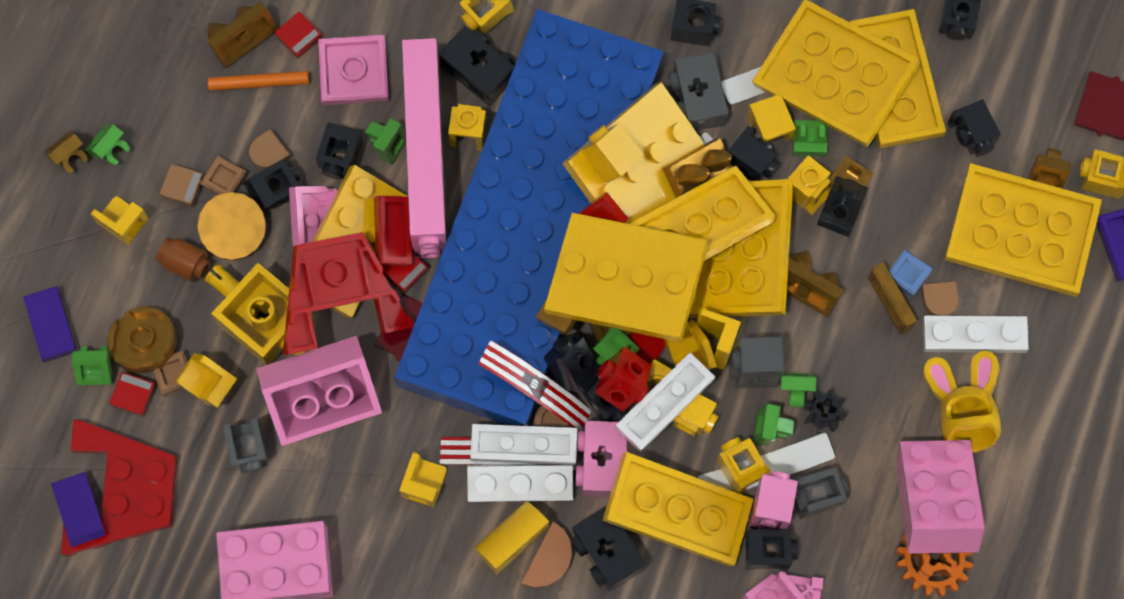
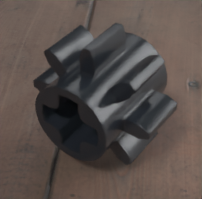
M831 389L826 395L822 396L817 391H814L812 394L814 404L810 402L804 403L803 409L810 412L804 423L809 424L812 422L817 426L816 433L818 434L822 428L829 427L830 431L835 432L837 424L834 420L844 421L846 418L845 413L839 412L845 400L839 399L837 401L832 397L833 391ZM822 405L828 407L829 415L827 418L821 416L820 408Z

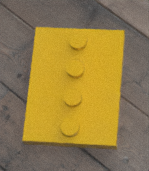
M803 0L752 80L753 86L771 96L781 93L786 104L868 148L918 69L920 59L808 0Z
M662 82L652 86L606 125L608 129L620 123L645 155L623 176L608 183L605 182L581 151L591 142L590 140L562 163L590 203L607 192L627 215V224L676 199L663 168L704 145Z
M970 163L944 260L1077 297L1080 293L1102 199Z
M790 179L749 181L775 214L774 222L703 261L696 287V302L692 304L688 318H698L701 308L726 317L785 315L793 183Z
M571 213L544 310L546 314L682 342L708 246L707 240Z

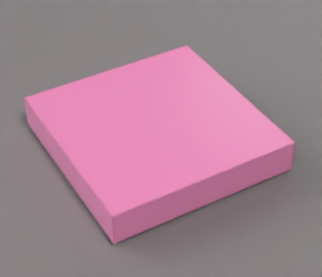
M385 35L318 39L322 105L389 101Z

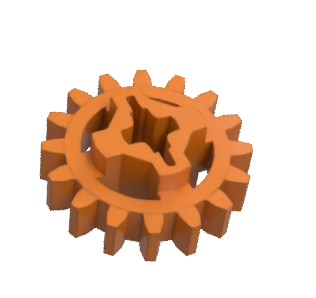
M905 534L900 538L905 547H898L895 550V554L903 557V560L897 562L895 568L905 570L906 573L900 578L902 582L909 579L913 581L910 589L912 592L922 587L924 588V597L928 598L932 591L936 590L937 596L941 598L945 596L946 587L954 593L959 589L956 581L965 583L968 580L963 570H971L973 564L965 561V558L973 552L955 553L956 561L952 559L951 553H937L939 555L938 563L933 566L929 563L931 558L929 555L932 553L908 554ZM911 555L917 560V572L912 565ZM938 574L948 578L938 582L928 580L932 575Z

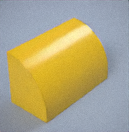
M525 501L473 549L491 570L498 575L549 529V521L531 503Z

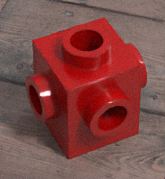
M623 347L611 359H607L599 368L597 377L600 379L595 393L621 411H624L633 402L636 404L641 402L647 394L649 386L646 383L652 365L626 347Z

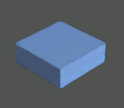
M904 250L889 272L899 290L912 298L931 273L932 268Z

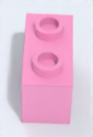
M585 421V431H578L577 452H584V464L577 465L576 486H583L582 496L610 497L621 456L627 452V439L615 428L619 422ZM598 453H605V459H608L605 462V466H598V461L596 460Z
M770 471L769 475L762 474L755 491L749 528L787 529L791 523L798 481L790 480L789 474L778 471Z

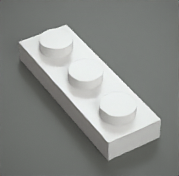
M924 316L922 318L923 352L978 353L985 350L992 353H1026L1029 350L1027 316Z
M689 353L615 428L641 453L714 381L715 376Z
M472 424L471 461L576 465L578 429Z
M468 465V502L573 500V465Z

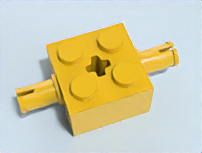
M259 263L240 282L225 271L221 265L214 266L212 270L215 271V275L209 271L205 277V282L226 297L211 313L215 322L263 364H271L283 351L289 288ZM260 312L263 314L269 313V316L265 319L262 317L258 319L257 314ZM311 350L294 353L293 355L296 356Z

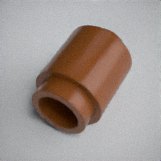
M166 238L156 256V261L162 264L163 269L191 283L197 278L202 279L210 266L206 251L180 238Z

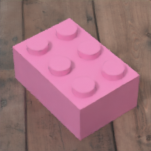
M357 336L256 368L261 390L281 446L382 413Z
M900 441L895 466L907 553L979 552L985 525L971 441Z
M324 521L216 532L221 599L333 598L328 529Z

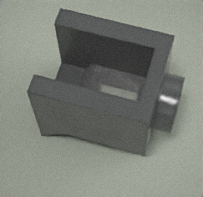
M258 418L250 419L251 422L236 426L231 424L223 425L231 467L234 469L240 468L241 473L262 469L261 463L268 461L262 424Z
M836 467L795 480L798 481L794 504L800 520L840 507L848 500L849 489L843 475L839 476Z

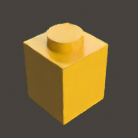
M620 123L608 129L605 125L596 129L588 136L591 142L581 150L606 183L623 176L645 156Z

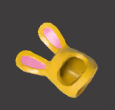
M980 351L972 358L971 386L957 388L950 365L943 358L933 357L927 360L923 367L924 380L941 403L940 424L943 439L970 440L972 453L986 450L994 445L1002 431L998 408L992 398L1000 368L998 358L992 352Z

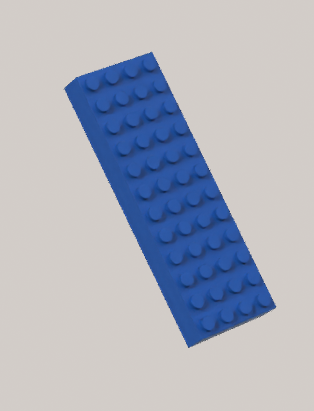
M539 9L536 10L394 376L397 387L504 425L529 426L537 402L481 367L479 361L489 342L493 341L546 376L548 375L550 369L543 357L553 348L554 342L561 338L562 334L537 321L536 315L548 297L571 213L579 214L584 207L590 204L562 163L589 141L588 136L602 125H608L655 85L662 66L664 51Z

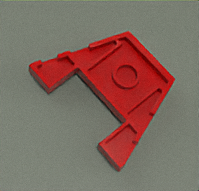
M363 232L293 246L283 346L284 355L318 348L311 318V312L373 299L381 334L414 327L410 315H406L399 302L401 299L397 292L391 288L383 274L384 269Z
M73 419L71 451L73 453L107 454L101 521L106 535L71 547L63 524L61 555L69 557L76 555L78 552L92 548H101L120 540H129L171 528L177 457L84 421Z

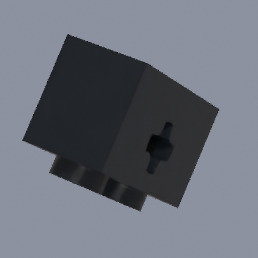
M464 26L438 53L440 67L490 107L506 90L515 63L505 52L499 51L498 53L490 47V42L481 32L477 30L472 32Z
M606 507L573 526L572 533L575 537L570 539L579 556L583 557L586 555L592 563L593 567L589 571L599 587L605 585L608 591L611 592L643 572L647 564L624 528L602 521ZM604 543L606 547L613 545L612 557L609 558L606 554L601 556L598 554L600 552V544Z

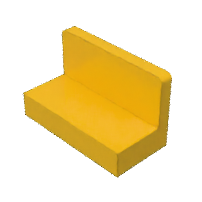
M701 308L696 324L705 336L719 340L714 359L717 368L725 370L741 321Z

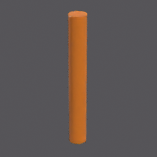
M308 71L208 78L209 91L309 84Z

